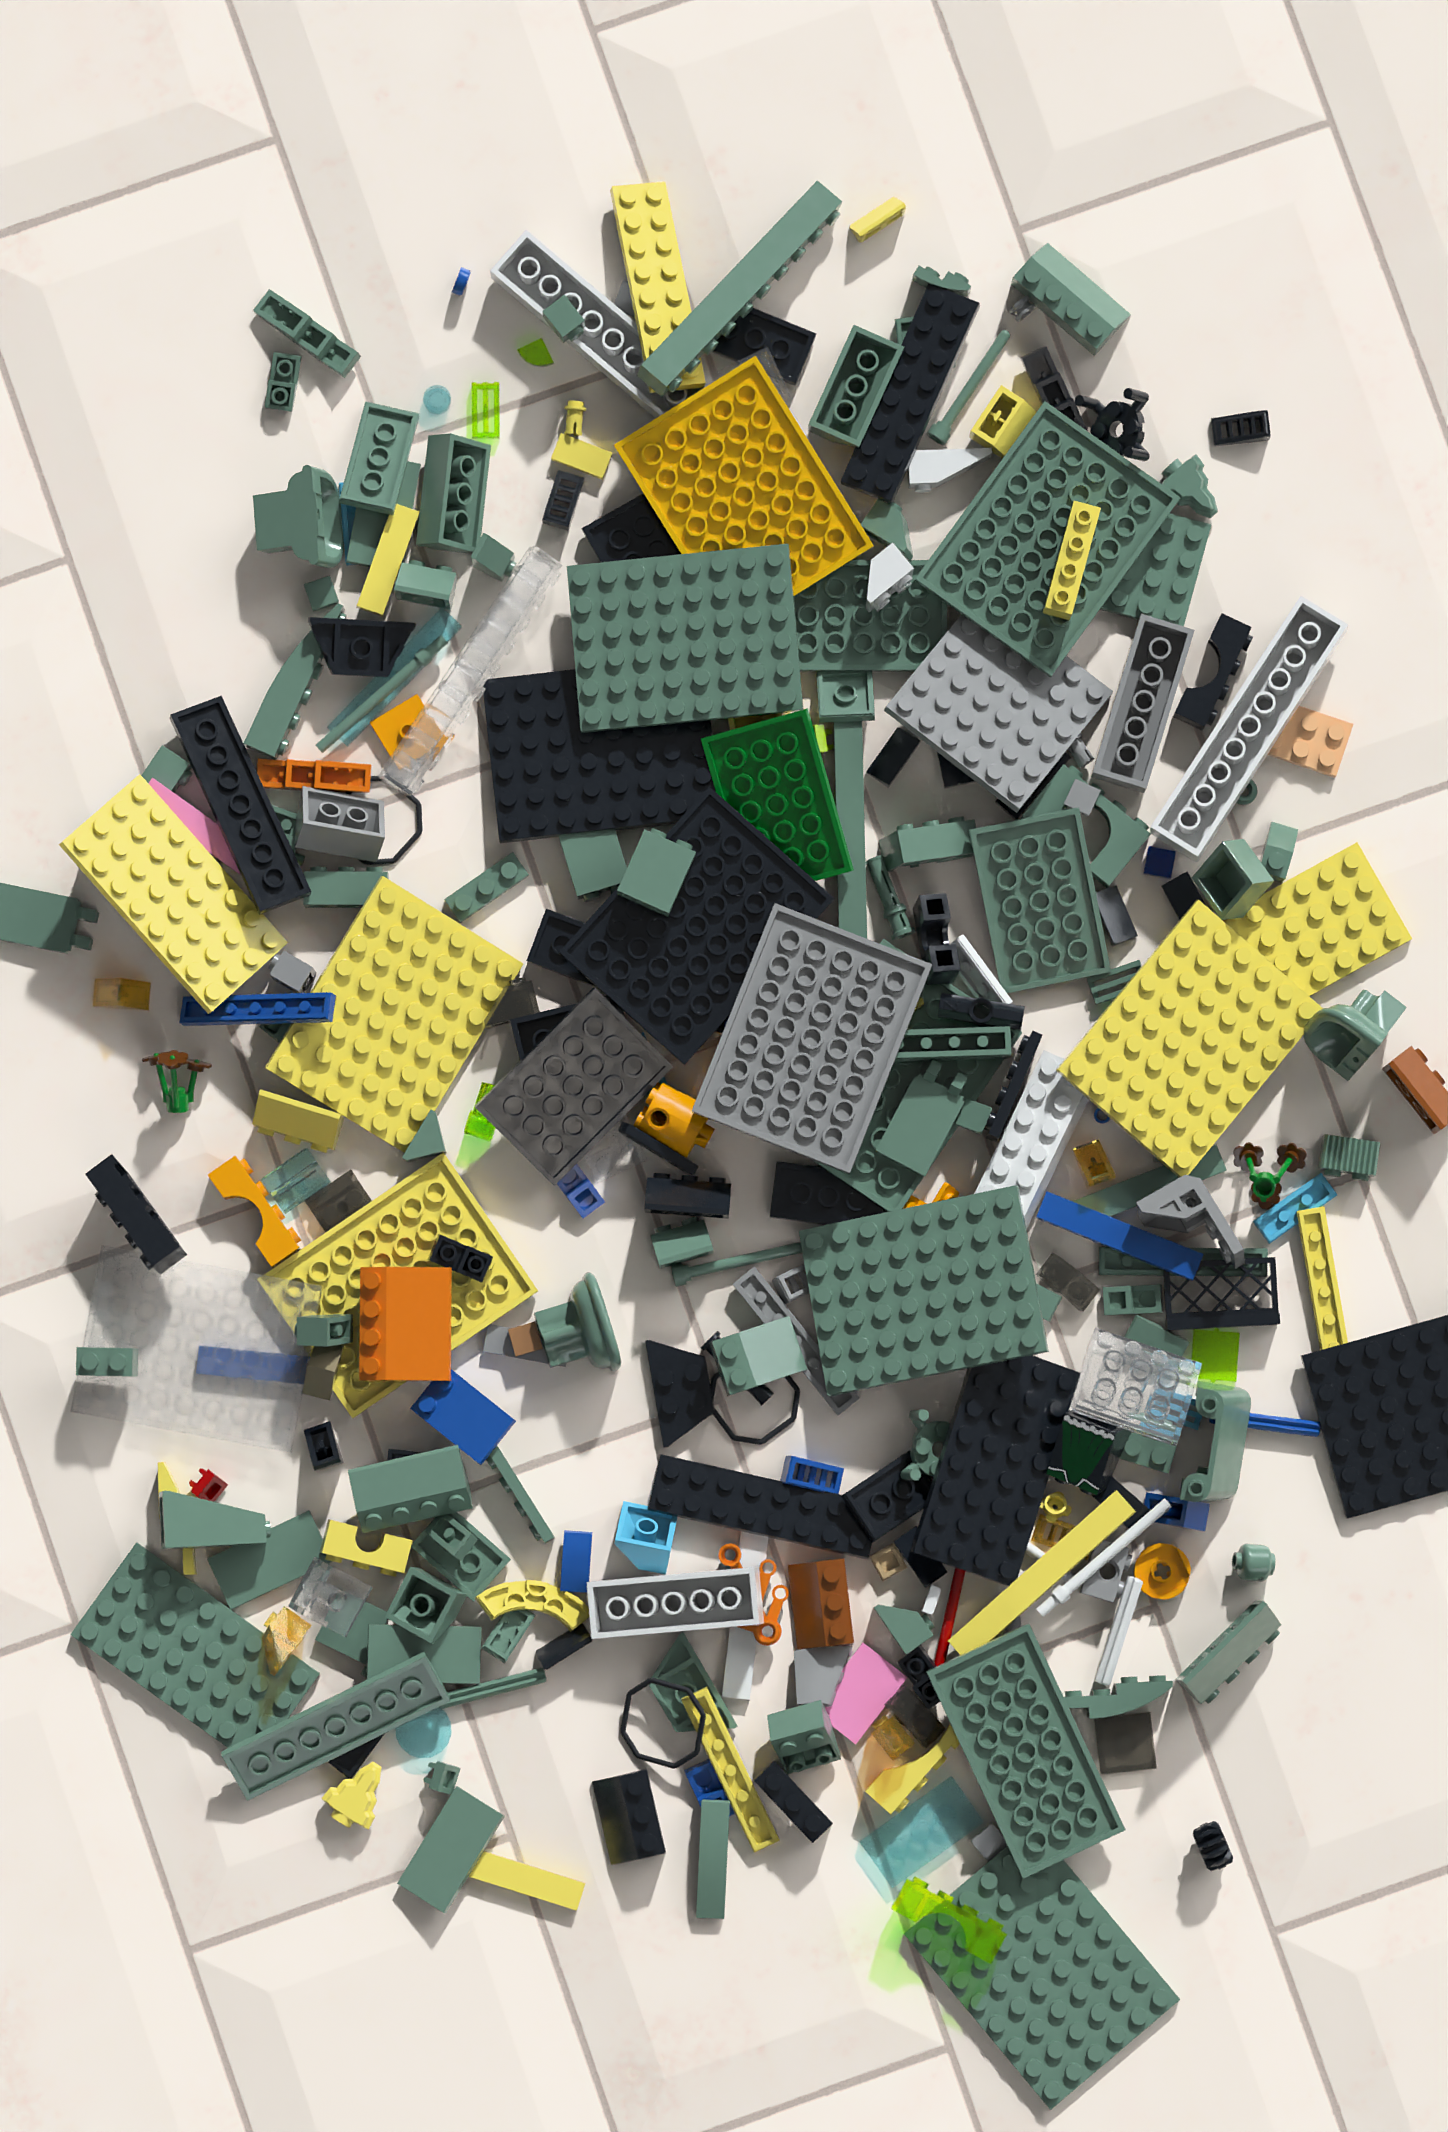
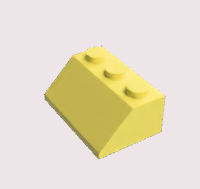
M260 1089L252 1124L258 1127V1133L273 1137L274 1132L285 1135L284 1141L300 1145L301 1141L312 1144L311 1149L327 1153L328 1149L335 1150L344 1117L339 1113Z

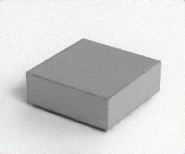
M1075 779L1063 805L1070 809L1079 807L1080 813L1089 817L1101 790Z

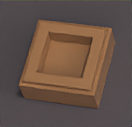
M535 1322L508 1329L516 1357L543 1349Z

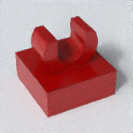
M200 1468L198 1471L203 1476L197 1483L192 1480L189 1481L192 1487L190 1491L200 1499L214 1502L228 1484L209 1469L206 1471Z

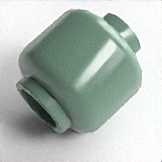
M1246 1543L1240 1547L1238 1552L1233 1554L1232 1568L1236 1569L1238 1577L1242 1580L1263 1582L1269 1575L1271 1576L1274 1573L1275 1555L1265 1545Z

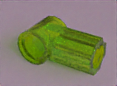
M482 1082L475 1105L495 1085ZM474 1107L469 1113L464 1134L491 1142L495 1127Z

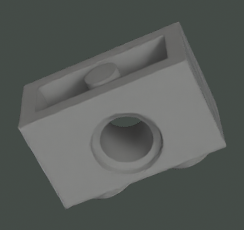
M284 950L281 956L278 954L274 956L268 967L271 969L269 975L275 982L295 993H305L316 975V971L312 966Z
M1103 1541L1091 1552L1088 1564L1112 1543ZM1123 1548L1107 1562L1115 1569L1114 1576L1111 1579L1106 1580L1102 1578L1098 1570L1082 1584L1079 1593L1109 1602H1114L1115 1597L1120 1599L1125 1582L1120 1581L1123 1570H1129L1132 1555L1128 1554L1129 1548Z

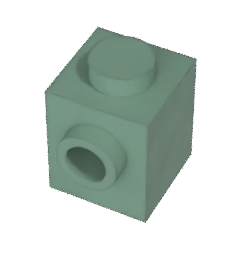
M565 294L542 311L543 318L563 343L568 339L572 342L584 333L585 320Z

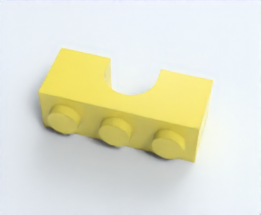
M328 1519L320 1549L321 1553L326 1554L325 1560L342 1563L343 1558L353 1560V1567L369 1570L370 1565L381 1567L380 1573L396 1577L397 1572H405L412 1540L382 1533L378 1547L372 1551L365 1552L357 1546L355 1541L357 1526Z

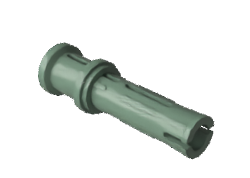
M882 855L867 860L866 865L885 909L882 914L883 918L888 920L893 933L891 936L892 940H899L915 933L916 930L914 927H911L905 913L907 908L903 903H900Z

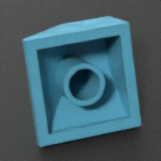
M623 1501L614 1544L638 1569L666 1575L678 1517L649 1511V1506Z

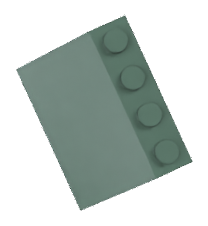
M1255 1600L1175 1680L1199 1704H1202L1204 1701L1209 1704L1220 1693L1217 1688L1224 1681L1229 1684L1239 1675L1240 1672L1237 1668L1242 1663L1250 1664L1260 1654L1257 1649L1264 1642L1269 1645L1280 1634L1277 1629L1282 1624L1264 1600Z

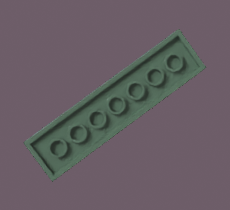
M422 1652L221 1751V1755L245 1798L249 1801L450 1702V1698L425 1652Z

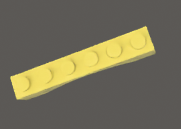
M949 1724L945 1733L929 1751L912 1762L894 1768L883 1769L867 1787L865 1792L888 1813L892 1814L894 1810L900 1813L910 1801L906 1798L913 1789L918 1792L928 1781L925 1775L930 1769L937 1770L947 1759L944 1756L945 1752L950 1747L956 1749L960 1745L951 1724Z

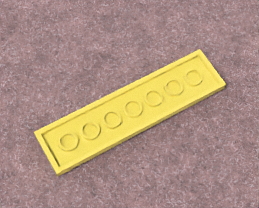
M666 182L612 186L610 190L644 361L691 313ZM702 361L691 374L686 372L681 377L683 381L676 390L704 388L706 381ZM649 387L650 393L655 392L651 387Z

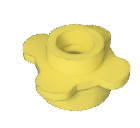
M1058 1491L1048 1495L1046 1498H1042L1039 1507L1044 1510L1046 1520L1050 1523H1055L1062 1516H1069L1072 1511L1071 1506L1067 1505L1064 1494ZM1056 1505L1058 1508L1053 1509L1052 1506Z

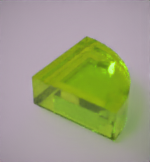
M542 338L517 349L520 357L531 365L546 367L554 364Z

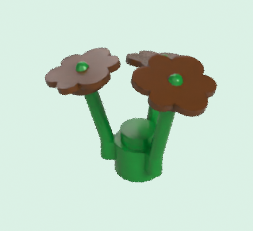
M176 1050L160 1054L154 1053L153 1056L142 1058V1062L149 1061L150 1066L156 1065L163 1093V1102L166 1103L167 1112L169 1113L189 1111V1103L194 1102L198 1072H203L204 1068H211L212 1064L198 1059H188L187 1053ZM188 1064L187 1069L192 1070L187 1092L185 1087H178L176 1071L177 1068ZM163 1065L165 1066V1068L170 1069L171 1088H169V1091L162 1067Z
M1247 1142L1244 1144V1147L1238 1146L1233 1150L1235 1157L1233 1163L1236 1167L1241 1166L1242 1171L1250 1173L1249 1179L1253 1182L1251 1190L1254 1192L1251 1199L1253 1202H1258L1262 1209H1269L1272 1203H1279V1194L1282 1191V1186L1279 1182L1285 1171L1294 1173L1297 1169H1303L1306 1165L1304 1161L1307 1157L1306 1151L1302 1148H1297L1294 1143H1289L1287 1146L1280 1145L1277 1148V1155L1279 1156L1277 1163L1281 1165V1168L1275 1175L1269 1172L1257 1174L1254 1166L1259 1167L1262 1165L1261 1157L1264 1155L1262 1147L1254 1146L1252 1143Z

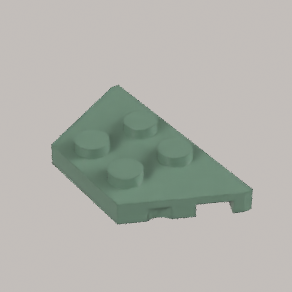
M684 1632L680 1633L651 1678L688 1687L693 1693L707 1687L726 1728L735 1729L738 1727L737 1723ZM653 1683L649 1684L676 1732L696 1731L681 1701L682 1698L688 1696L687 1693Z

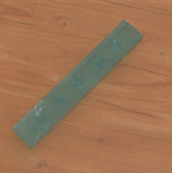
M441 607L405 645L401 655L394 663L395 666L389 677H374L327 728L332 731L415 658L414 654L421 648L425 649L440 635L449 642L459 632L462 625ZM421 666L339 740L348 747L370 725V722L415 678L424 666Z

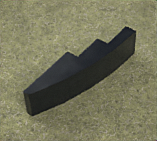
M1043 346L1020 357L1041 404L1046 401L1088 431L1074 399L1071 398L1060 372L1056 369L1048 348Z

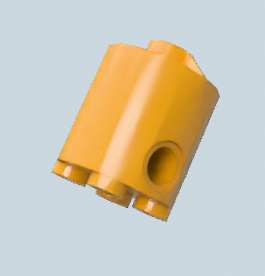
M658 1082L651 1090L645 1102L650 1106L644 1107L633 1125L686 1158L695 1144L705 1148L715 1128L706 1124L707 1118L692 1113L696 1099L664 1082L662 1084Z

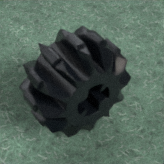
M1216 1821L1206 1822L1193 1830V1837L1207 1869L1210 1871L1220 1870L1233 1862V1855L1219 1823Z

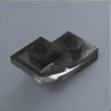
M1055 1253L1049 1256L1036 1273L1054 1292L1063 1295L1079 1311H1084L1100 1291L1087 1277Z
M905 1685L884 1704L897 1721L905 1726L919 1744L926 1749L946 1730L935 1715Z

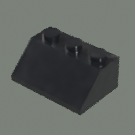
M653 1173V1178L647 1177L645 1213L729 1219L731 1183H726V1178L709 1177V1182L698 1181V1176L681 1175V1180L670 1179V1174Z
M647 1769L592 1781L611 1865L666 1853Z

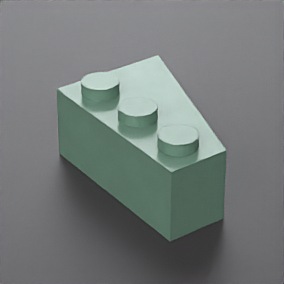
M964 816L950 818L948 823L939 824V820L927 821L922 823L923 827L913 828V824H904L897 826V831L878 840L888 872H893L898 867L910 866V868L919 867V864L941 863L974 856L969 829L976 828L975 819L965 821Z

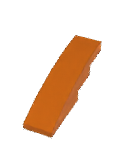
M257 759L256 772L264 788L301 790L302 786L333 792H370V764L322 760L302 761L287 759L283 761Z

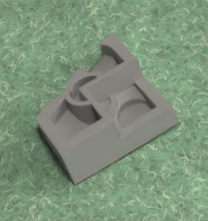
M829 1646L794 1651L798 1706L819 1700L822 1701L824 1707L832 1706L836 1696V1687L841 1683L844 1676L842 1669L847 1657H851L853 1653L852 1647Z

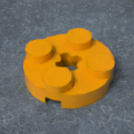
M1156 1543L1141 1551L1135 1560L1133 1573L1134 1577L1143 1581L1141 1588L1143 1593L1151 1598L1165 1600L1179 1595L1185 1589L1189 1581L1191 1568L1189 1560L1182 1550L1171 1544ZM1159 1563L1163 1567L1168 1566L1170 1569L1166 1573L1167 1578L1164 1580L1161 1576L1156 1577L1154 1574L1157 1570L1156 1565Z

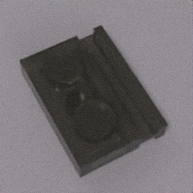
M350 1169L304 1201L324 1231L327 1232L372 1200Z

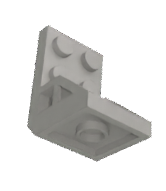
M1184 1175L1136 1202L1138 1217L1144 1227L1189 1233L1206 1223L1205 1229L1212 1240L1217 1238L1219 1252L1227 1264L1231 1262L1235 1269L1245 1264L1242 1245L1201 1178Z

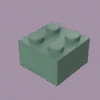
M1245 839L1222 841L1192 876L1193 881L1221 920L1243 918L1274 882Z

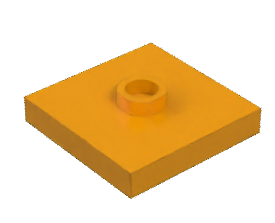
M418 694L370 722L398 770L403 769L446 743L445 738Z

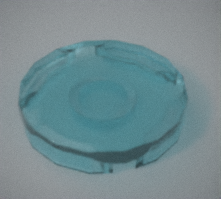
M439 1707L396 1728V1738L401 1748L409 1755L417 1758H431L441 1753L449 1744L452 1735L451 1721L447 1713Z

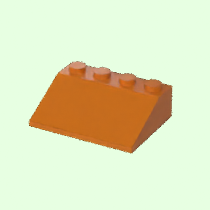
M360 1267L359 1380L372 1382L451 1381L452 1268Z

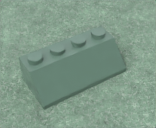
M1046 243L1033 254L1012 279L1011 285L1024 296L1028 295L1029 300L1094 356L1131 316L1126 309L1049 243Z
M853 325L808 424V431L831 442L859 448L904 350V346Z
M452 433L428 435L416 545L440 551L473 553L482 533L491 445Z
M458 1445L348 1470L355 1509L363 1533L473 1508L470 1484Z

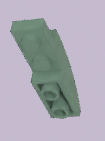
M1166 1675L1149 1676V1681L1138 1682L1137 1676L1121 1677V1683H1114L1115 1694L1110 1695V1689L1093 1690V1695L1082 1696V1690L1065 1691L1064 1699L1069 1708H1087L1089 1719L1103 1718L1129 1712L1152 1702L1171 1689L1173 1681H1166Z

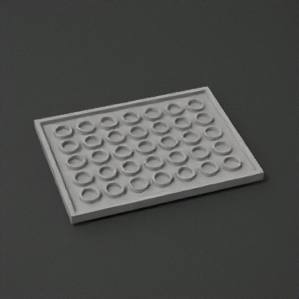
M774 903L692 1108V1113L850 1174L932 964Z

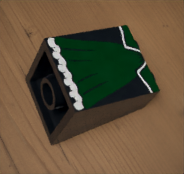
M1084 1399L1064 1413L1046 1474L1055 1477L1054 1479L1061 1484H1072L1079 1487L1080 1491L1085 1494L1098 1495L1108 1487L1135 1420Z

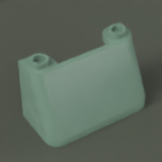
M1197 1381L1195 1393L1196 1409L1202 1416L1216 1419L1209 1466H1198L1196 1473L1182 1478L1180 1500L1202 1502L1229 1499L1236 1494L1239 1485L1251 1409V1397L1245 1389L1240 1387Z

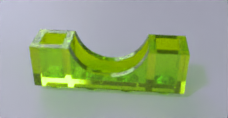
M916 1876L912 1880L906 1877L890 1908L915 1923L924 1916L933 1913H943L952 1916L961 1924L964 1930L965 1950L991 1964L1007 1936V1933L1002 1931L1004 1925L990 1917L987 1922L977 1917L978 1910L965 1903L962 1908L952 1903L954 1897L941 1890L935 1894L927 1889L929 1883Z

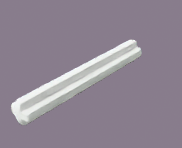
M1129 1576L1126 1579L1097 1670L1095 1681L1102 1685H1110L1142 1588L1143 1581L1136 1577Z

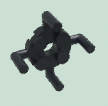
M1126 388L1123 396L1126 399L1133 400L1132 404L1112 401L1106 407L1098 399L1083 395L1076 396L1075 403L1077 406L1092 409L1098 415L1090 431L1093 436L1123 457L1139 461H1147L1149 459V452L1141 445L1145 432H1142V423H1145L1141 410L1149 400L1148 393ZM1122 423L1123 432L1117 437L1116 428Z

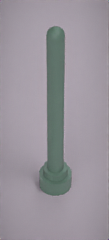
M1002 330L942 421L932 424L926 434L933 441L943 446L946 445L951 437V425L1009 340V331Z
M801 1242L690 1267L688 1264L683 1265L682 1263L671 1265L675 1287L687 1285V1282L692 1281L691 1278L802 1253Z

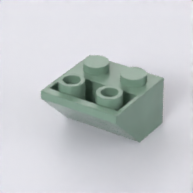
M821 1700L767 1715L770 1742L787 1774L801 1772L805 1769L841 1760L830 1717Z

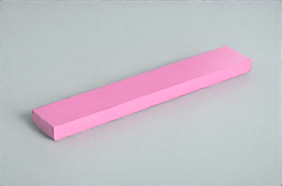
M152 778L148 784L205 849L241 875L218 824Z

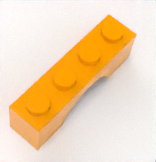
M234 1156L209 1173L208 1176L225 1200L243 1198L253 1202L258 1207L262 1215L263 1228L255 1244L270 1266L275 1268L301 1249L297 1244L301 1239L293 1227L287 1230L281 1221L286 1217L277 1204L271 1207L265 1198L270 1194L261 1181L255 1184L250 1176L254 1171L245 1158L239 1161Z

